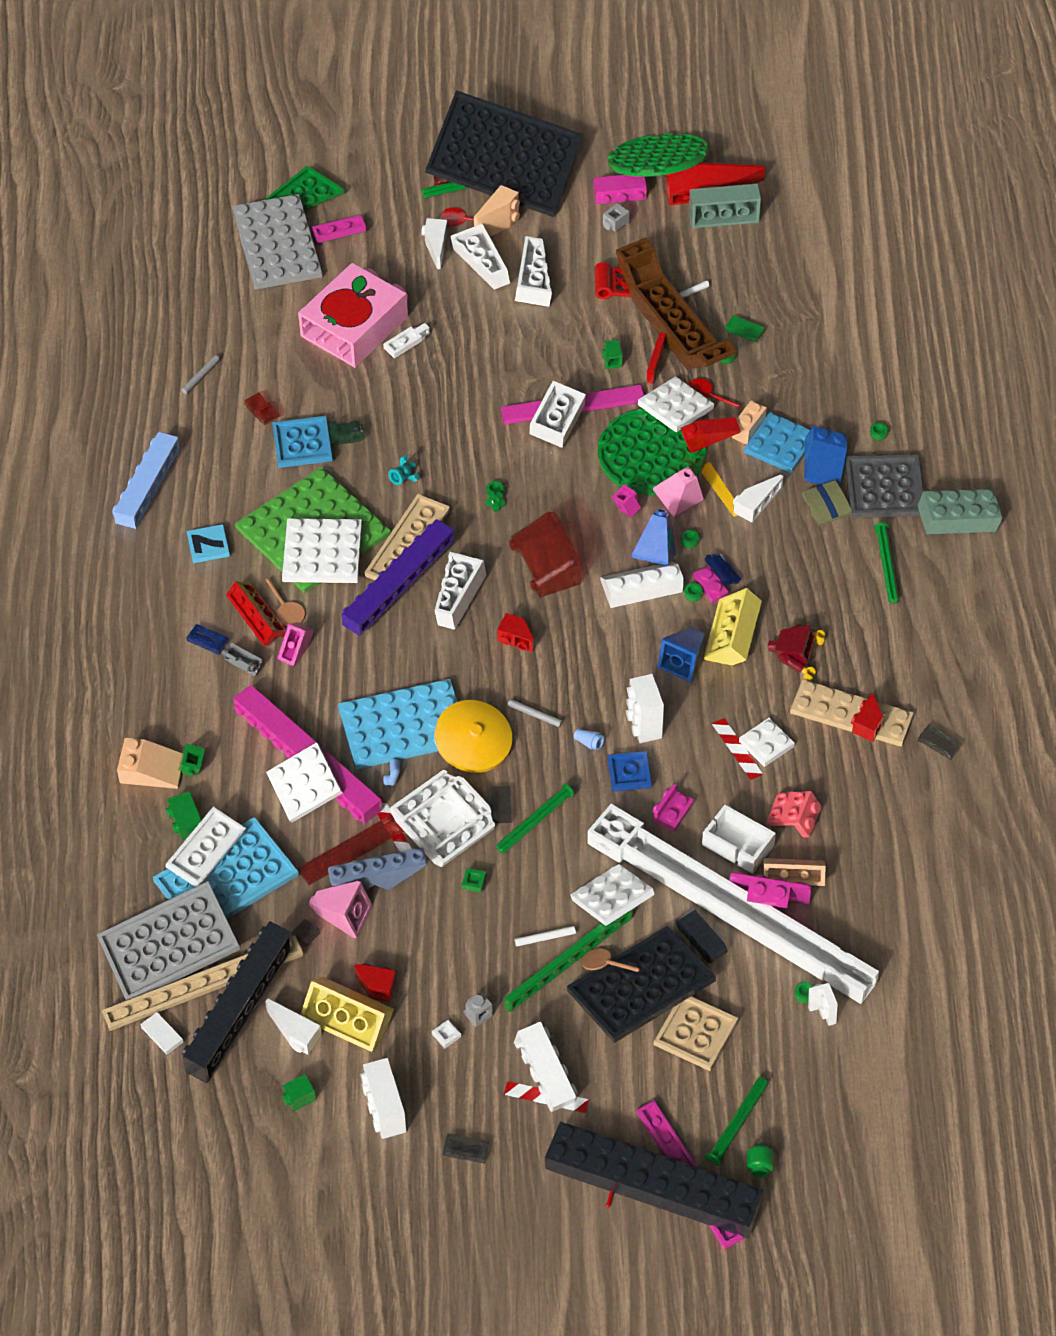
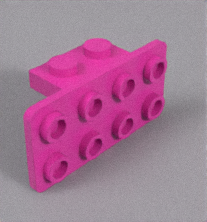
M743 872L731 873L730 882L748 892L747 902L787 908L788 901L801 904L810 903L811 886L804 882L790 883L784 879H767V877L762 875L748 876Z

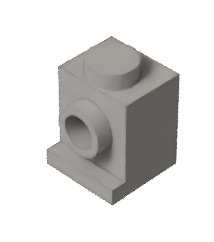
M618 203L603 213V226L607 230L612 229L616 232L622 226L629 224V211Z
M483 993L471 997L465 1003L466 1010H464V1014L475 1027L493 1017L492 1004Z

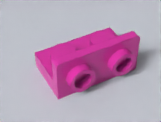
M673 783L670 789L667 788L665 790L662 801L656 803L653 808L654 822L675 832L693 806L694 799L678 792L677 785Z

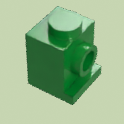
M619 340L604 341V349H602L604 368L622 367L623 355Z
M186 743L182 751L178 770L188 777L198 775L205 748Z

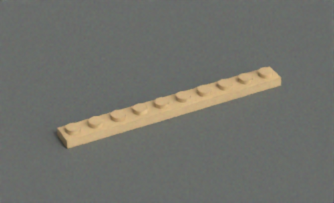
M292 936L293 949L284 963L303 956L296 936ZM248 954L102 1010L109 1031L225 987L228 979L236 974L239 962L242 959L245 960Z

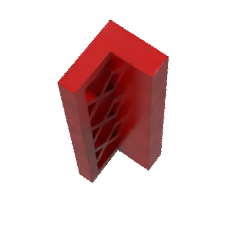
M235 581L226 596L263 646H269L275 636L284 637L287 629L253 584Z

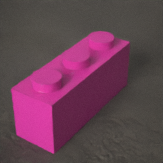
M617 175L593 178V192L596 204L646 200L647 187L645 177Z

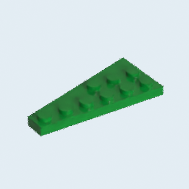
M307 165L264 200L299 194L303 210H306L344 194V188Z

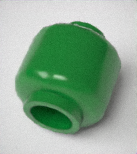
M755 1144L747 1150V1170L755 1177L768 1176L774 1170V1151L767 1147L766 1144Z

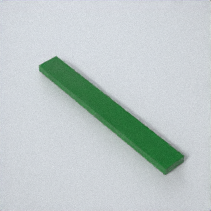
M632 910L607 926L603 923L598 925L504 997L505 1009L508 1012H512L581 959L586 953L632 919Z

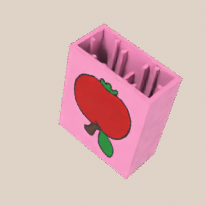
M351 263L298 312L301 337L351 366L357 367L408 318L407 292L398 284L391 285L380 279L378 274L372 269L366 268L364 270Z

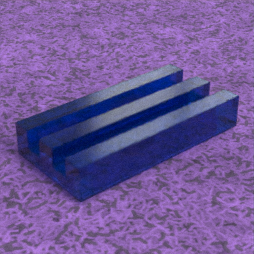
M721 553L706 556L705 561L724 585L739 583L741 578Z
M198 624L194 626L186 637L188 642L217 655H220L221 650L225 648V644L229 643L228 637Z

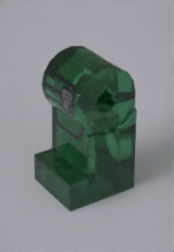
M329 421L331 445L350 444L363 440L364 432L361 422L351 421L349 423L336 424V421Z

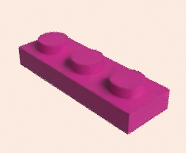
M361 215L312 227L317 243L366 231Z

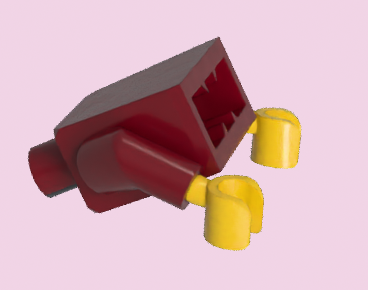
M801 624L788 629H782L778 640L768 642L769 652H776L780 662L798 673H804V680L811 682L813 679L811 675L815 676L816 671L813 667L805 668V666L809 664L814 642L817 645H823L825 632L823 630L814 632L810 625L804 626Z

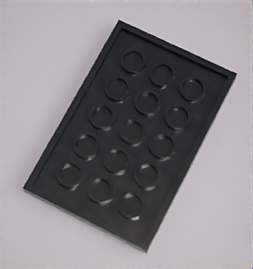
M666 926L611 959V961L639 968L638 972L608 964L601 969L589 972L569 984L567 991L605 1034L616 1043L716 982V976Z

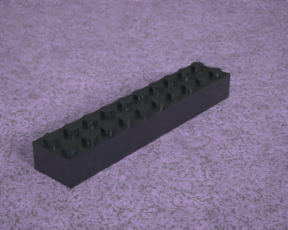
M561 1121L545 1155L546 1170L613 1191L616 1194L707 1225L716 1226L719 1229L739 1234L748 1239L763 1203V1189Z

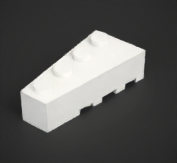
M483 224L451 236L454 251L494 290L510 284L507 268Z
M525 236L515 301L549 307L552 291L547 273L543 239Z
M450 552L448 556L449 561L445 568V577L442 580L441 592H439L435 607V614L439 626L455 630L485 579L486 570L483 560Z
M538 1022L519 1030L514 1044L517 1049L521 1047V1057L524 1063H530L531 1076L535 1082H540L539 1091L549 1110L554 1112L574 1103L577 1090L574 1084H570L568 1081V1071L564 1064H560L558 1059L559 1052L555 1045H551L549 1040L551 1037L547 1027H543L542 1023Z

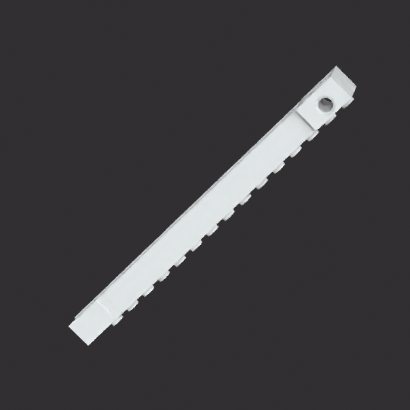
M610 804L588 830V844L619 863L626 860L817 978L827 981L832 987L858 1003L862 1004L877 984L878 970L850 953L840 950V947L772 906L747 902V891L644 830L643 822L615 805Z

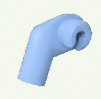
M397 759L390 761V775H384V785L386 786L396 784L400 773V764Z

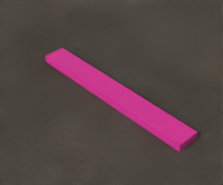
M641 385L586 393L585 406L581 412L638 403V399L644 396ZM542 401L501 407L504 425L532 420Z
M655 1100L636 1110L637 1115L665 1157L698 1167ZM709 1225L724 1250L743 1240V1236L739 1234H733L716 1226Z

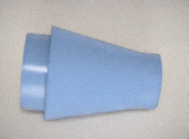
M578 728L574 733V739L591 750H600L604 743V736L600 732Z

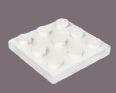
M676 376L638 399L640 407L675 432L681 430V427L694 422L714 409L713 402Z
M317 742L266 772L289 821L292 823L343 793Z
M618 864L570 895L572 901L607 926L655 894L652 887Z

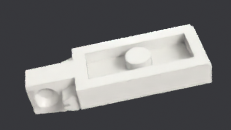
M424 323L417 328L409 327L383 344L384 349L395 359L422 342L430 334L429 326Z

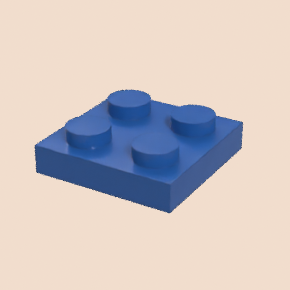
M646 751L607 755L612 792L651 788Z

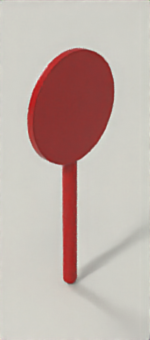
M456 207L447 208L441 213V220H447V226H459L465 220L474 221V218L466 217L465 212Z
M693 379L687 384L706 398L710 396L740 408V404L712 394V385L706 379Z

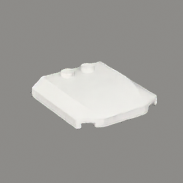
M446 770L439 772L390 808V812L399 826L420 848H424V852L430 860L440 867L449 863L495 828L490 806L464 778L449 775Z

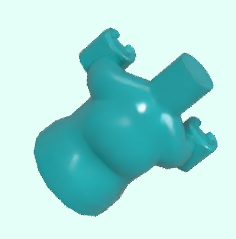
M408 455L402 456L399 466L391 469L388 473L390 481L395 485H401L406 479L413 482L420 479L418 473L413 475L411 473V470L416 468V464L413 461L406 464L410 460L407 457Z

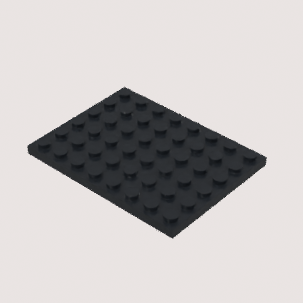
M456 90L425 173L491 196L502 185L518 192L520 206L554 217L583 134Z

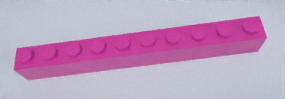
M249 685L233 698L236 713L240 716L243 715L250 726L256 727L264 738L271 740L274 747L278 750L281 749L288 759L316 743L252 685ZM321 747L343 792L335 798L340 806L347 808L356 820L366 824L382 811L381 799Z

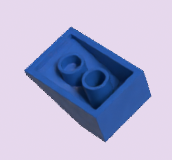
M813 425L805 437L804 481L822 485L836 480L840 487L847 451L846 434Z

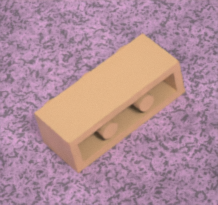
M764 858L763 876L772 880L784 879L790 883L804 882L807 885L825 886L826 866L824 860Z

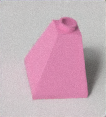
M689 467L684 468L653 488V491L674 518L704 500L698 479Z
M359 881L319 890L315 896L313 895L310 898V907L313 908L317 915L353 938H357L372 907Z

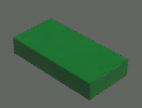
M733 315L725 326V331L757 343L764 333L765 327Z

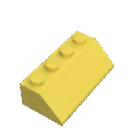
M748 588L719 599L704 654L705 660L735 665L747 659L762 602Z
M321 976L311 981L300 1015L320 1025L321 1029L372 1052L388 1028L394 1009Z

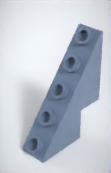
M417 848L332 866L328 868L331 885L334 887L359 881L365 891L373 885L390 890L425 867L427 861L424 848Z

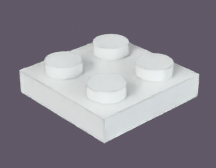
M767 718L739 737V742L764 767L794 747V742L770 718Z

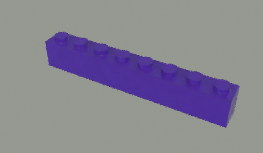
M438 519L432 524H428L424 532L420 536H416L413 543L409 547H405L401 555L397 559H393L389 567L385 571H381L378 578L373 583H369L366 590L361 595H357L354 602L342 611V625L358 636H361L454 542V530Z

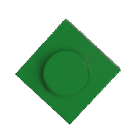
M466 868L462 889L481 893L486 872Z

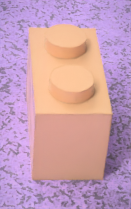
M750 401L736 419L741 433L732 436V438L747 444L766 418L767 407Z

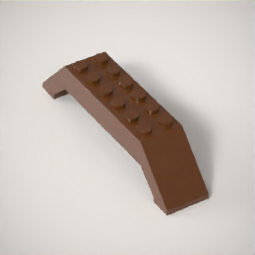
M646 237L616 249V255L632 301L658 334L660 332L666 333V344L686 369L707 367L737 354V350L728 339L722 342L716 341L664 276L655 253V248Z

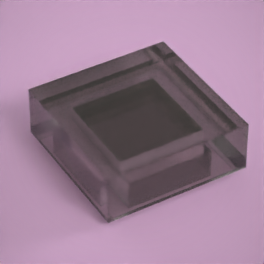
M304 919L291 934L296 936L297 940L305 946H308L320 934V929Z

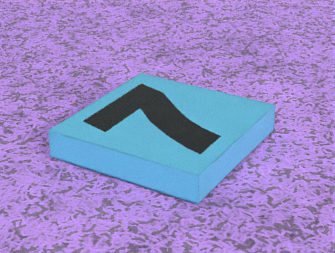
M223 524L186 531L193 563L230 557Z

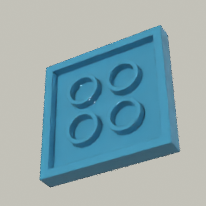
M769 412L744 447V453L792 473L805 455V437L810 429Z
M326 416L272 422L278 468L332 462Z

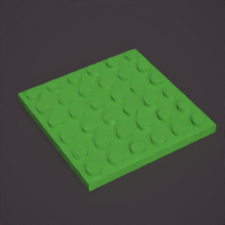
M322 467L235 523L236 529L282 573L287 519L361 520L360 556L384 541L391 534L390 529ZM321 582L293 583L305 594Z

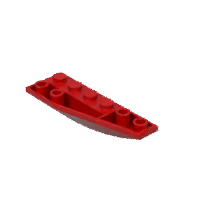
M699 163L689 169L666 174L665 193L669 206L689 203L690 189L757 184L765 178V166Z

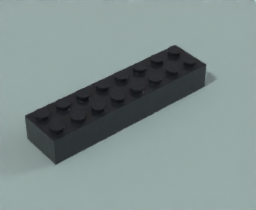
M271 921L268 922L266 927L263 926L258 933L259 938L248 948L247 957L239 962L236 974L228 979L226 983L227 988L223 994L220 993L217 996L215 1007L212 1011L209 1010L207 1012L204 1024L201 1028L198 1027L196 1029L193 1041L190 1045L187 1044L182 1052L185 1072L206 1084L213 1076L293 949L291 931Z

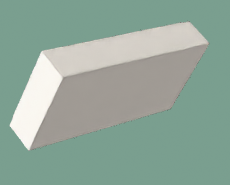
M157 1012L141 1024V1028L166 1055L183 1043V1039Z

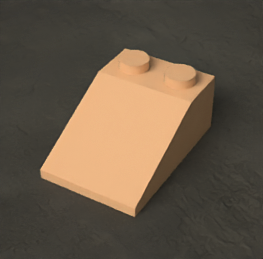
M500 185L474 216V227L483 224L489 237L510 228L520 217L518 192Z
M125 738L117 768L119 781L124 784L178 789L182 772L178 769L182 753L144 739Z

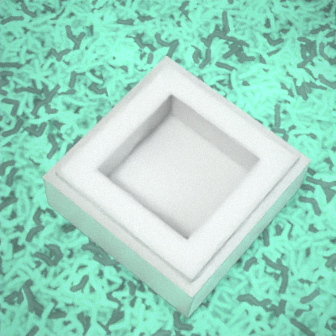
M449 1020L432 1030V1035L444 1048H447L461 1038V1033Z

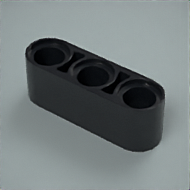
M695 909L689 910L675 920L680 932L708 963L714 962L728 952L722 939Z

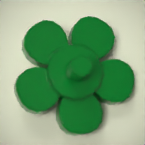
M490 491L487 493L489 499L485 501V504L488 507L492 506V511L497 512L500 507L505 506V501L501 499L503 494L500 491L496 493Z

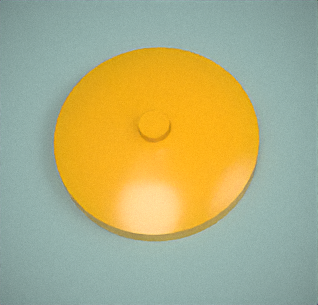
M463 700L448 706L439 716L435 726L434 738L439 753L449 764L465 772L482 773L495 769L506 759L511 749L512 731L507 719L495 707L482 701Z

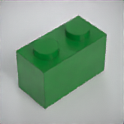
M190 791L168 798V807L165 808L168 818H172L174 821L171 823L175 834H179L181 840L187 839L201 822Z

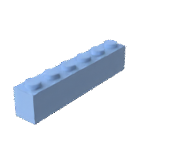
M158 432L156 437L151 440L148 451L144 452L142 462L137 465L133 478L129 479L126 490L121 493L120 501L113 508L115 523L134 529L137 528L180 450L178 437Z

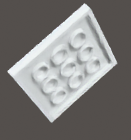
M287 519L282 581L358 583L362 521L359 519Z

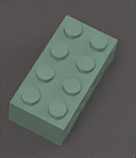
M758 184L690 189L689 219L691 228L759 223L761 197Z
M993 489L923 491L917 505L926 534L996 532L1002 520Z

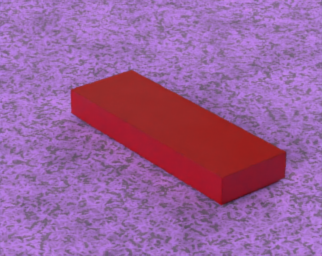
M660 332L647 369V383H654L666 345V333Z

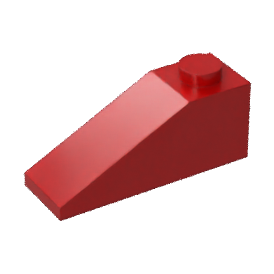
M735 417L699 420L680 428L690 453L741 433Z

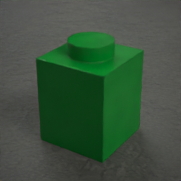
M302 1075L282 1085L284 1094H281L286 1106L290 1105L293 1112L316 1101L315 1090L306 1075Z

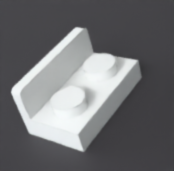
M829 983L816 984L809 989L808 1008L809 1011L819 1009L822 1019H826L828 1026L836 1024L837 1001Z

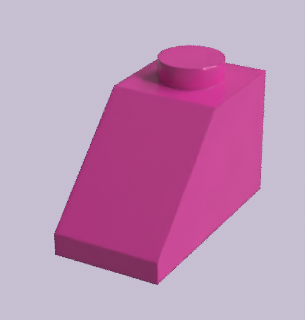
M299 622L288 624L277 659L295 666L309 647L314 629Z

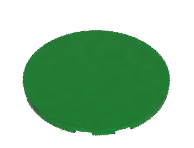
M661 133L660 137L647 135L618 145L615 151L609 153L608 165L611 170L628 176L666 175L689 169L701 163L708 156L709 148L708 143L704 139L691 134L675 135V133Z
M642 408L626 412L609 423V426L600 435L597 456L602 471L617 486L622 487L625 484L637 494L656 495L653 491L655 486L686 467H689L695 476L698 477L705 464L706 447L690 453L681 430L675 432Z

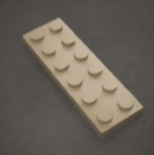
M417 494L366 569L365 577L376 580L380 572L385 571L392 560L397 559L403 549L409 547L415 537L420 536L424 532L428 524H432L436 519L443 523L450 512V506Z
M802 679L790 713L852 732L853 725L851 720L855 713L858 714L860 712V705L867 698ZM877 702L883 715L882 728L875 739L902 747L914 712Z

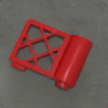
M600 262L595 265V295L597 298L608 299L611 296L631 297L628 286L625 283V278L620 279L615 275V273L623 275L621 268L611 267L606 262ZM621 285L625 290H616V287Z

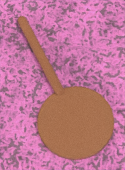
M266 578V582L282 604L277 610V617L281 623L287 627L290 623H302L305 618L303 607L295 602L285 603L269 578Z
M606 949L591 950L581 959L582 966L587 970L601 969L610 964L636 972L639 971L637 967L611 961V953Z

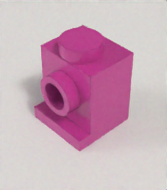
M625 484L612 496L618 509L630 518L641 508L637 502L639 500L636 496L637 493Z

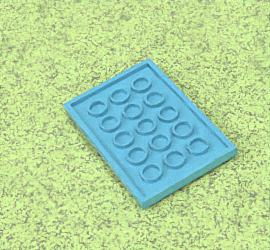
M442 680L339 703L338 709L355 770L389 763L392 759L402 760L437 752L438 749L434 738L436 723L441 713L448 706L457 702L451 680Z
M255 817L242 824L246 827L244 834L203 882H209L226 919L299 876L297 869ZM168 868L153 877L154 883L167 900L195 888V886Z

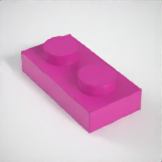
M710 566L693 573L694 580L702 586L703 592L711 603L728 596V590Z

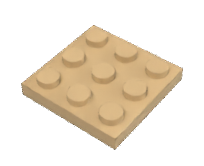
M689 997L673 1007L655 1038L654 1045L711 1071L734 1030L738 1018L698 999Z

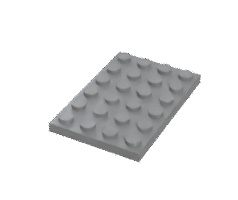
M299 194L232 206L254 290L322 278V271Z
M208 881L97 934L126 1001L166 986L240 950Z

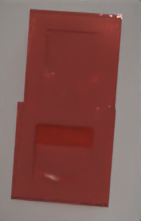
M260 392L244 400L245 406L264 425L280 417L276 409L270 402H266Z

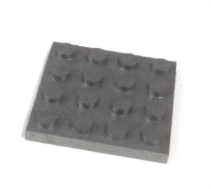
M918 455L845 456L851 518L921 516L917 506L923 493Z

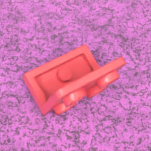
M811 791L778 793L766 823L769 826L794 825L802 837H810L821 810V804Z

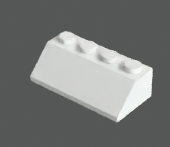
M672 561L668 566L657 564L600 577L610 608L683 592L682 573L679 565Z

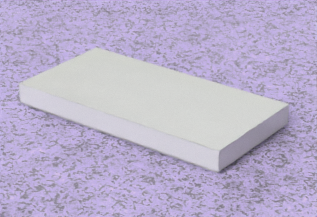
M213 806L166 863V868L195 887L203 884L244 834L246 827Z

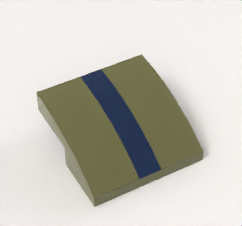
M836 480L802 492L803 499L811 509L810 514L819 526L851 515V508Z

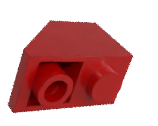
M505 613L497 629V641L505 645L517 647L523 651L533 652L534 638L525 620L521 617Z
M870 694L867 700L864 699L859 708L860 712L854 714L851 724L853 725L852 733L873 742L882 728L883 715L875 696Z
M355 963V977L371 999L391 1002L396 984V971L387 967L378 968L365 963Z

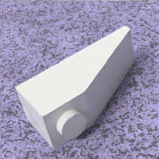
M427 218L426 225L422 226V235L425 236V244L436 268L441 269L448 233L447 220Z
M783 476L773 477L749 487L740 495H737L733 501L734 513L753 522L782 489Z
M267 998L265 1001L267 1012L290 1046L299 1053L304 1052L309 1055L322 1036L320 1025Z

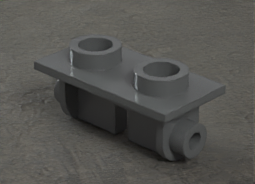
M231 643L228 649L225 648L222 651L226 661L253 676L257 675L263 660L262 658L234 643Z

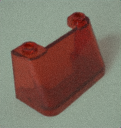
M554 511L545 513L511 536V540H509L510 548L512 551L515 550L516 553L520 552L532 574L531 588L533 592L536 591L539 598L581 584L580 559Z

